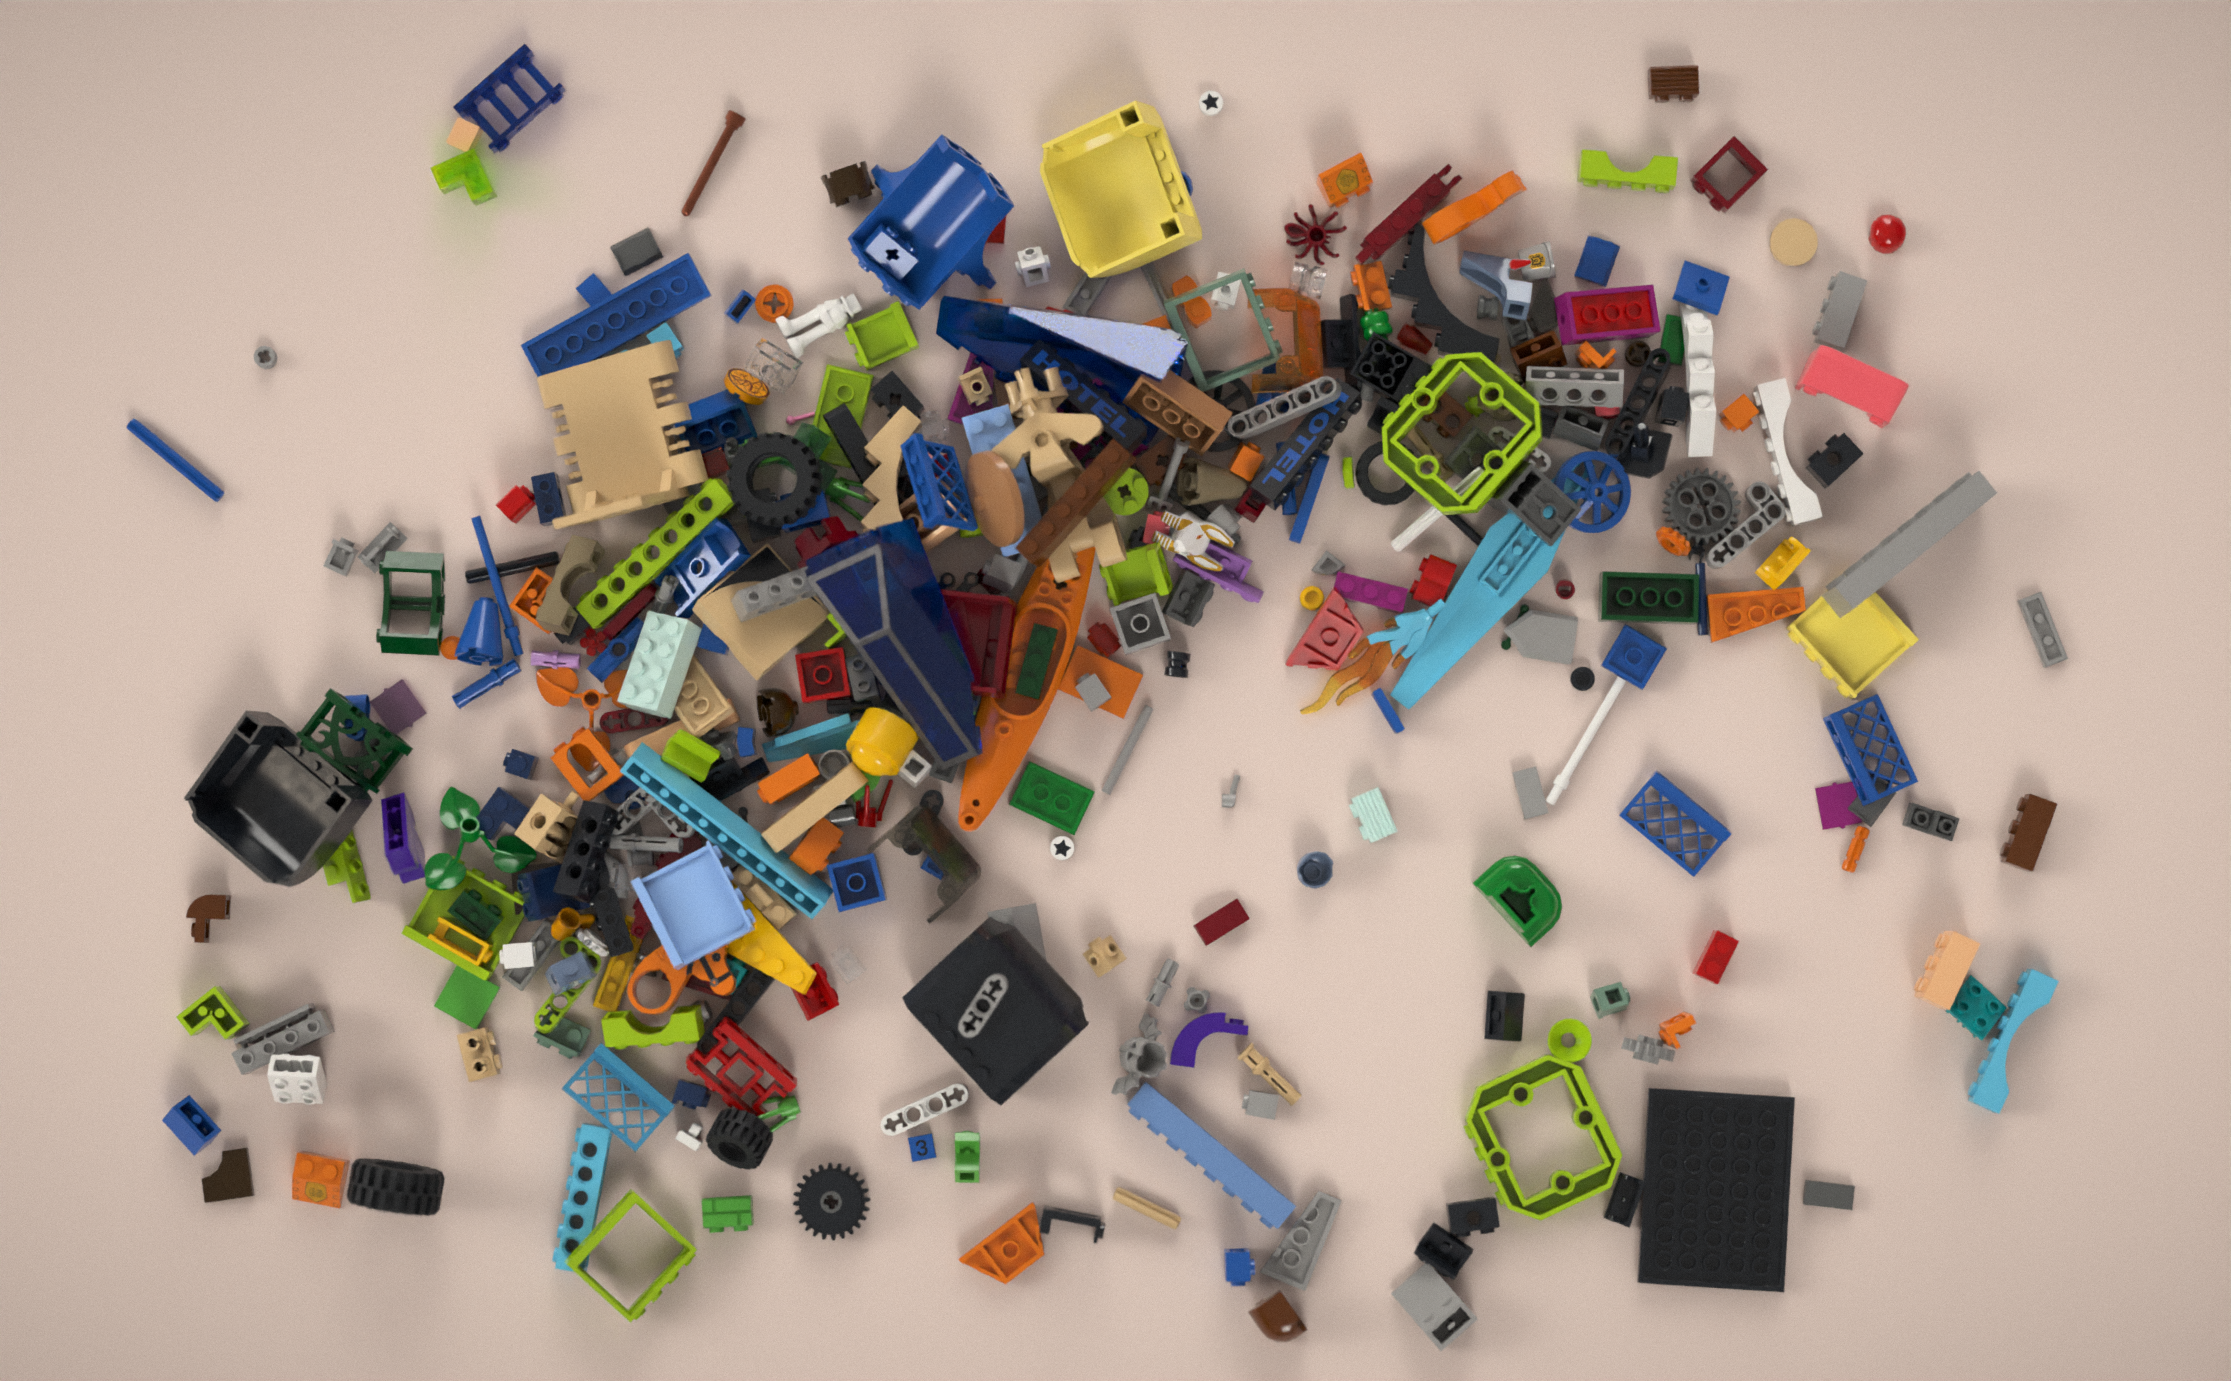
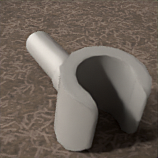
M1239 775L1234 776L1230 794H1222V807L1232 808L1235 805L1236 789L1240 780Z

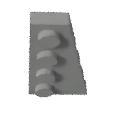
M1318 1191L1260 1273L1305 1291L1342 1200Z

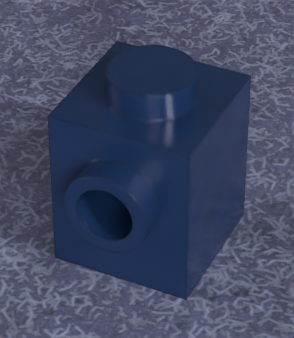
M512 749L511 753L507 752L503 766L506 768L504 772L532 780L539 757Z

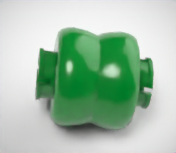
M1374 308V311L1370 309L1364 312L1365 316L1359 322L1364 330V339L1368 342L1372 333L1375 332L1389 340L1387 337L1392 334L1393 328L1389 323L1388 313L1386 311H1379V308Z

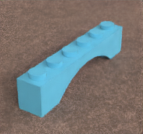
M2027 969L2026 972L2022 971L2017 981L2019 988L2016 994L2013 993L2007 1003V1006L2010 1008L2006 1016L2003 1015L1998 1023L1997 1028L2000 1029L1996 1038L1993 1037L1988 1045L1989 1055L1979 1065L1977 1072L1980 1075L1977 1081H1973L1970 1085L1968 1101L2000 1114L2009 1094L2005 1064L2011 1039L2018 1027L2030 1014L2050 1002L2059 982L2058 980L2034 969Z

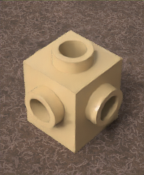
M1111 935L1103 940L1099 936L1088 944L1090 949L1082 954L1098 978L1127 959Z

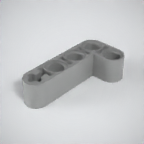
M1761 481L1755 482L1746 489V499L1756 512L1706 553L1705 561L1710 568L1720 569L1727 565L1785 516L1786 509L1784 504L1766 483ZM1758 487L1763 491L1762 499L1758 500L1753 497V488ZM1769 506H1775L1778 509L1779 515L1777 518H1772L1768 515L1767 510ZM1751 521L1759 523V533L1750 531L1749 523ZM1732 536H1737L1741 539L1742 545L1740 548L1737 549L1731 545L1730 540ZM1724 549L1728 551V553L1720 558L1721 562L1713 561L1714 553L1718 554Z

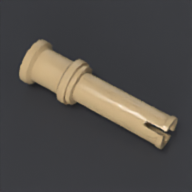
M1415 425L1407 434V437L1422 456L1431 455L1438 461L1441 466L1439 478L1446 482L1455 473L1443 463L1445 461L1444 454L1437 452L1419 427ZM1426 463V468H1430L1433 472L1434 464Z
M1252 1042L1238 1055L1237 1059L1239 1061L1243 1060L1252 1069L1254 1075H1260L1289 1105H1294L1302 1096L1269 1065L1270 1061L1267 1057H1263L1254 1049Z

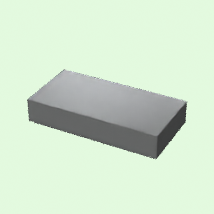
M1532 767L1513 772L1524 819L1547 814L1548 809L1537 768Z

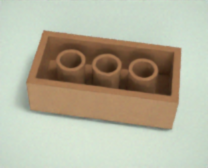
M1153 358L1122 402L1173 438L1179 437L1181 442L1184 443L1186 440L1190 441L1188 448L1201 457L1221 433L1232 415V412Z

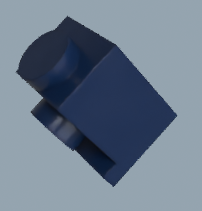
M680 1079L672 1103L678 1104L680 1100L683 1101L682 1106L696 1110L697 1106L707 1108L711 1094L707 1093L708 1087Z

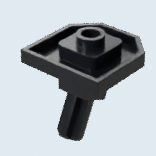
M1645 422L1635 424L1634 440L1631 448L1624 458L1617 461L1624 467V472L1627 475L1650 479L1664 470L1673 435L1650 430ZM1625 425L1624 430H1630L1633 426ZM1620 443L1619 451L1623 448V443Z

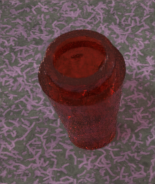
M1405 323L1396 337L1400 341V345L1424 355L1430 351L1433 345L1413 324L1410 326Z

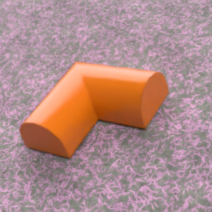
M536 567L509 607L547 634H550L552 631L544 630L535 619L537 610L542 605L546 596V589L551 584L553 578Z

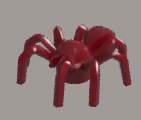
M1310 204L1308 208L1313 219V226L1301 219L1297 212H1294L1295 220L1308 228V230L1295 223L1286 224L1284 230L1292 239L1305 237V239L1291 242L1287 239L1286 243L1289 246H1300L1308 243L1304 252L1299 255L1296 254L1295 258L1302 259L1306 257L1310 249L1314 247V260L1318 265L1322 266L1325 263L1319 259V246L1328 256L1332 258L1339 257L1338 253H1332L1324 245V243L1329 244L1330 242L1326 239L1331 238V236L1326 234L1342 233L1347 227L1324 229L1327 223L1338 215L1337 211H1334L1325 218L1319 226L1314 206Z

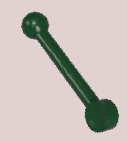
M1527 604L1520 606L1521 612L1517 619L1529 611ZM1507 637L1501 643L1502 649L1508 650L1511 647L1510 637Z

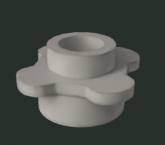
M1194 987L1188 988V997L1184 1003V1008L1188 1011L1193 1009L1199 1013H1205L1210 993L1207 990L1198 991ZM1195 998H1199L1198 1003L1195 1002Z

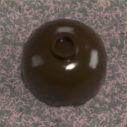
M768 688L759 690V693L762 695L757 696V712L759 721L764 720L766 728H762L764 734L767 737H774L789 731L795 723V715L799 714L797 702L793 701L791 696L781 689Z

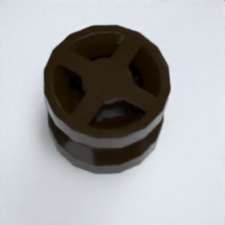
M1642 341L1633 342L1625 351L1626 362L1633 367L1643 366L1651 353L1650 347Z

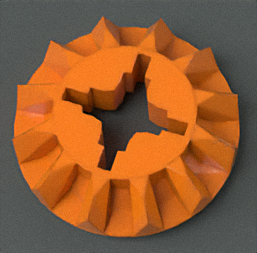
M768 285L758 293L755 307L763 320L776 323V318L780 316L787 318L791 315L794 302L791 293L781 285ZM776 294L778 302L785 305L778 306L775 314H773L772 307L764 303L772 302Z
M1662 526L1656 532L1660 545L1671 554L1687 556L1691 551L1689 541L1685 540V536L1679 534L1678 531L1676 532L1670 527Z

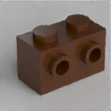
M1554 330L1510 348L1515 368L1521 376L1523 383L1526 382L1527 366L1562 367L1568 364L1563 347Z

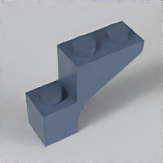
M1464 251L1459 270L1460 274L1494 294L1502 304V316L1526 320L1531 301L1532 283L1509 279V262L1511 259Z

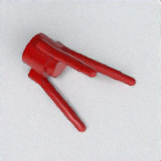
M892 779L888 781L877 812L876 807L869 806L870 786H865L864 806L861 808V800L855 802L858 826L877 827V821H882L883 811L893 784Z

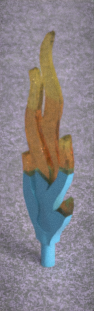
M1439 599L1427 610L1423 608L1416 612L1402 613L1387 619L1383 623L1386 628H1395L1375 632L1362 639L1348 654V658L1350 660L1355 659L1368 647L1363 656L1352 665L1333 674L1327 681L1318 700L1312 705L1301 709L1300 713L1304 715L1320 710L1343 684L1356 677H1360L1358 681L1339 693L1336 699L1338 706L1342 704L1345 698L1368 688L1381 677L1397 650L1405 645L1392 662V668L1397 669L1404 660L1420 648L1430 624L1434 621L1432 617L1447 606L1444 601Z

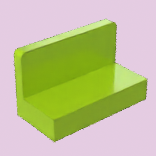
M830 613L826 617L839 632L829 639L825 645L828 649H833L847 637V634Z
M679 729L667 741L660 759L702 783L707 777L711 764L719 758L721 752L688 732Z

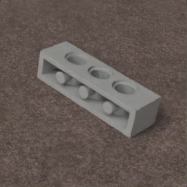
M1527 366L1526 392L1535 398L1540 405L1607 408L1622 407L1624 370Z
M823 560L737 591L731 602L740 622L816 596L817 593L810 585L807 577L826 569L825 561ZM831 575L816 581L823 593L827 592L834 582Z

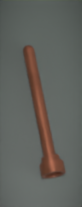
M729 110L725 117L726 127L681 210L683 216L691 214L733 132L738 130L739 127L742 128L746 118L734 111Z

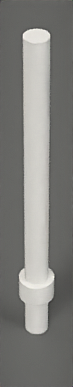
M1617 677L1561 775H1557L1554 780V787L1546 799L1547 803L1554 806L1561 792L1567 789L1572 773L1626 682L1624 679Z

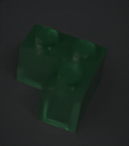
M802 422L794 437L814 452V456L821 466L820 473L823 474V482H821L820 488L826 491L838 472L820 459L832 438L814 425ZM780 458L778 464L797 476L793 465L788 460Z

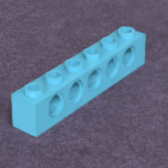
M583 1123L581 1128L576 1130L575 1142H578L577 1152L573 1151L570 1166H574L572 1176H568L566 1190H569L568 1200L564 1199L561 1214H565L564 1223L559 1224L557 1238L561 1239L559 1248L555 1247L552 1262H556L555 1269L574 1272L564 1262L572 1253L567 1248V1242L569 1239H574L580 1244L595 1228L612 1139V1132L605 1126ZM587 1143H593L596 1146L597 1152L594 1156L586 1154L585 1146ZM583 1167H588L592 1170V1178L590 1180H584L581 1177L580 1172ZM578 1191H584L588 1195L586 1204H580L576 1200ZM574 1215H579L583 1218L584 1223L581 1228H576L572 1225L571 1220ZM590 1253L579 1264V1266L582 1267L586 1272L588 1268Z

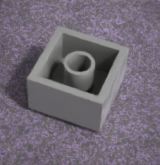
M1156 593L1109 608L1125 656L1171 640Z

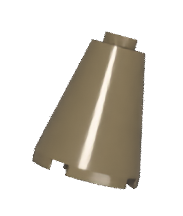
M1186 458L1183 463H1186L1184 469H1180L1178 472L1177 493L1178 496L1183 497L1184 501H1181V503L1191 506L1240 498L1247 488L1246 480L1228 469L1198 458Z

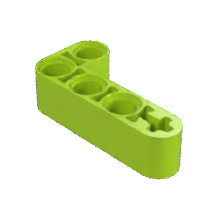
M568 937L562 941L560 953L563 959L572 956L566 954L564 951L565 946L574 944L578 947L577 953L582 951L587 954L588 958L596 960L597 966L594 970L596 974L599 973L601 959L598 954L575 937ZM594 978L583 982L581 987L577 989L571 988L557 996L552 993L534 1017L536 1029L543 1034L552 1032ZM562 996L566 998V1006L563 1008L556 1007L553 1003L556 997ZM550 1007L554 1012L549 1019L551 1025L545 1024L541 1026L540 1018H547L550 1014V1010L547 1008Z

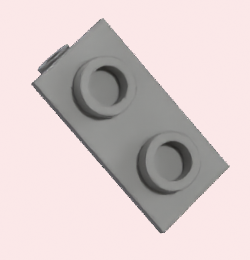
M390 522L357 557L366 567L376 573L379 570L380 561L385 558L386 551H397L408 538Z

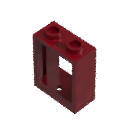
M1733 136L1692 177V187L1700 195L1705 194L1710 199V205L1719 212L1721 210L1725 214L1768 169ZM1727 151L1753 175L1728 201L1703 177Z

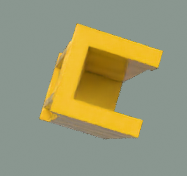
M444 916L437 919L439 924L434 933L429 934L428 939L476 966H482L483 963L487 964L494 953L491 950L494 944L483 940ZM449 928L482 945L478 955L476 956L444 938Z

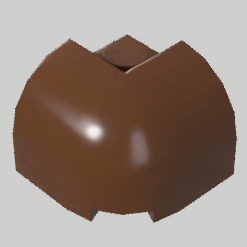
M1280 1290L1266 1300H1260L1255 1304L1256 1307L1248 1311L1261 1332L1268 1339L1275 1342L1291 1341L1307 1331L1306 1326Z

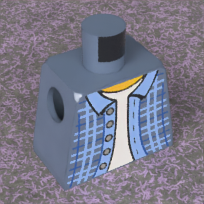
M582 951L551 965L545 972L546 979L555 996L597 976L587 954Z

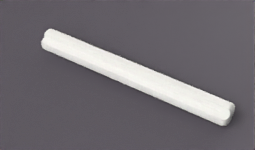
M1477 467L1458 483L1453 490L1462 497L1484 470L1481 467ZM1432 506L1391 542L1392 547L1397 552H1400L1443 514Z

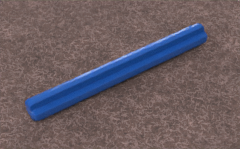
M132 419L128 423L126 428L213 501L218 502L223 497L224 492L138 420Z

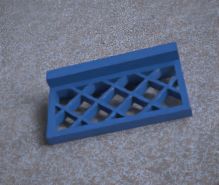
M914 433L900 447L924 527L932 529L938 524L975 531L978 525L954 447L925 441L922 434ZM940 453L947 454L949 462ZM935 459L945 468L944 470L934 462ZM947 471L954 477L955 482L946 474ZM941 479L951 488L950 491L940 482ZM953 492L960 497L961 502L952 494ZM947 500L957 508L956 511L946 503ZM959 512H961L966 517L967 521H965L959 515Z
M1878 694L1822 718L1863 806L1918 782ZM1872 701L1877 708L1875 718L1864 714L1866 704ZM1850 712L1858 716L1854 727L1845 723L1843 714ZM1862 718L1873 722L1870 734L1858 729ZM1877 724L1886 728L1888 733L1885 740L1874 736ZM1856 733L1868 738L1864 749L1856 746L1854 742ZM1872 740L1883 744L1880 756L1868 751ZM1887 746L1896 749L1898 755L1895 762L1884 758ZM1867 755L1878 759L1875 771L1866 768L1864 761ZM1882 761L1894 766L1890 777L1878 773ZM1898 768L1906 771L1910 779L1909 781L1902 783L1894 780ZM1877 777L1888 781L1886 790L1878 794L1874 785Z
M1657 770L1619 814L1620 817L1693 877L1732 834L1728 828ZM1650 786L1659 792L1660 801L1645 803L1644 793ZM1662 795L1669 801H1662ZM1642 797L1643 803H1636ZM1663 804H1674L1677 806L1678 817L1664 818ZM1660 805L1661 818L1647 819L1646 806ZM1643 806L1644 820L1634 821L1626 815L1632 807ZM1681 811H1683L1687 816H1681ZM1679 820L1680 834L1665 835L1664 821ZM1681 820H1694L1697 832L1682 833ZM1662 822L1663 835L1652 836L1649 834L1647 823ZM1639 823H1644V824H1645V829H1643V828L1639 825ZM1699 825L1706 831L1700 832ZM1710 834L1718 840L1712 848L1701 849L1700 835ZM1697 836L1699 849L1684 850L1683 837ZM1680 837L1681 851H1670L1666 847V838ZM1657 839H1663L1664 845L1660 843ZM1699 852L1700 862L1692 869L1685 863L1684 854ZM1702 852H1708V853L1702 858ZM1675 854H1682V860Z

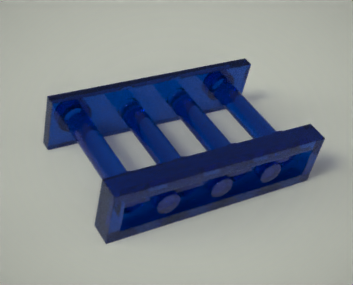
M526 44L521 46L453 106L462 118L466 115L468 117L471 116L493 142L488 147L494 154L497 151L502 152L510 145L509 140L551 103L553 105L558 103L564 97L563 93L566 91L561 83L553 87L532 64L531 58L534 54ZM520 68L525 69L547 93L537 103L514 79L513 74ZM500 85H507L529 109L519 119L496 95V89ZM483 100H489L511 125L501 135L478 111V105Z

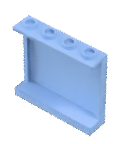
M710 841L706 842V846L643 879L638 877L631 881L676 970L755 930L752 924L756 922L750 908L745 910L742 904L745 898L740 888L734 889L731 880L734 879L728 866L723 867L720 861L723 855L718 845L713 846Z

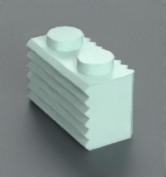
M1379 787L1351 799L1353 804H1350L1349 808L1354 818L1359 817L1362 826L1358 828L1363 840L1368 839L1372 843L1397 832Z

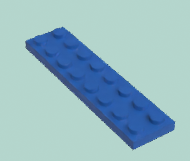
M687 253L523 343L521 347L537 377L597 360L712 295L691 255Z

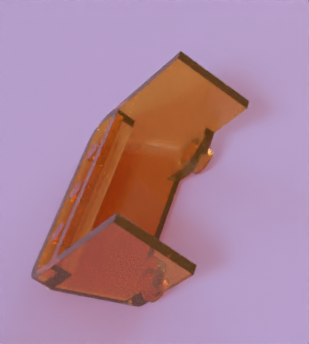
M1289 288L1253 289L1255 296H1261L1265 308H1276L1281 312H1293L1295 355L1280 357L1276 363V374H1252L1251 393L1289 392L1323 377L1319 304L1315 300ZM1248 299L1247 308H1252L1250 301Z

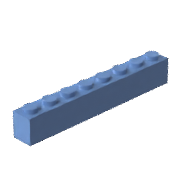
M1147 1082L1141 1086L1127 1105L1130 1107L1128 1112L1138 1120L1143 1117L1149 1122L1147 1128L1157 1136L1160 1133L1168 1138L1166 1143L1175 1151L1180 1148L1187 1154L1184 1158L1195 1167L1199 1164L1205 1169L1203 1174L1213 1182L1219 1180L1224 1184L1222 1190L1232 1198L1237 1195L1242 1199L1241 1205L1251 1214L1254 1210L1262 1216L1259 1220L1269 1229L1272 1226L1278 1229L1295 1209V1204Z

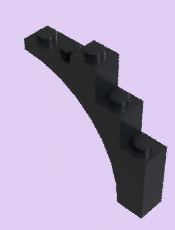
M1416 225L1415 230L1409 232L1407 245H1411L1410 253L1404 255L1402 268H1405L1406 271L1396 269L1395 276L1390 275L1388 289L1391 290L1392 297L1418 302V305H1413L1411 318L1415 319V326L1442 331L1436 334L1434 347L1438 348V355L1446 356L1449 354L1481 352L1495 364L1499 338L1480 333L1467 326L1454 316L1438 298L1430 283L1424 262L1426 230L1423 226Z

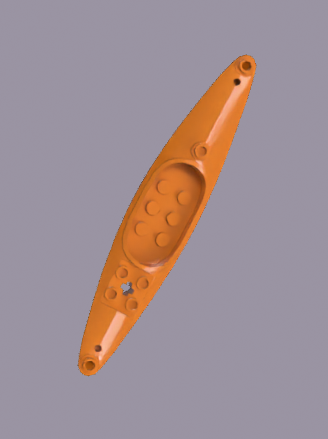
M1095 546L1077 552L1078 557L1076 561L1081 575L1064 581L1067 586L1066 588L1062 587L1061 590L1056 589V584L1054 583L1056 579L1048 558L1040 567L1035 569L1017 604L1005 699L982 697L973 730L971 745L978 755L967 760L958 814V823L965 831L977 830L992 811L1026 755L1050 709L1069 662L1078 633L1094 562ZM1034 623L1058 629L1039 700L1015 693Z

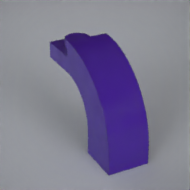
M1225 1012L1201 1015L1190 1021L1178 1034L1172 1047L1170 1065L1194 1068L1197 1048L1206 1036L1216 1032L1248 1035L1249 1026L1244 1025V1020L1230 1018L1229 1023L1225 1022Z

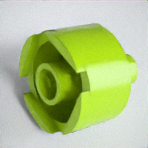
M1129 468L1104 495V499L1115 514L1131 515L1138 512L1145 505L1148 498V485L1141 473ZM1126 484L1130 494L1121 498L1120 492L1117 489L1118 487H1124Z

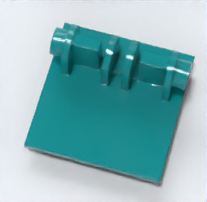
M1970 975L1959 989L1950 1010L1945 1012L1957 1018L1956 1022H1961L1962 1027H1966L1973 1034L1974 1038L1977 1037L1982 1041L2007 1007Z

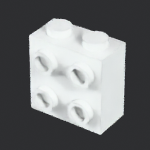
M289 1054L271 1055L267 1077L275 1102L283 1104L290 1102L307 1105L323 1104L327 1081L320 1057L313 1055L291 1056Z

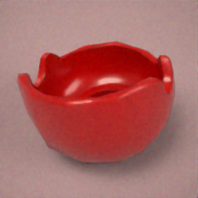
M1891 214L1881 215L1873 221L1870 227L1869 243L1880 253H1894L1904 243L1906 227L1900 218Z

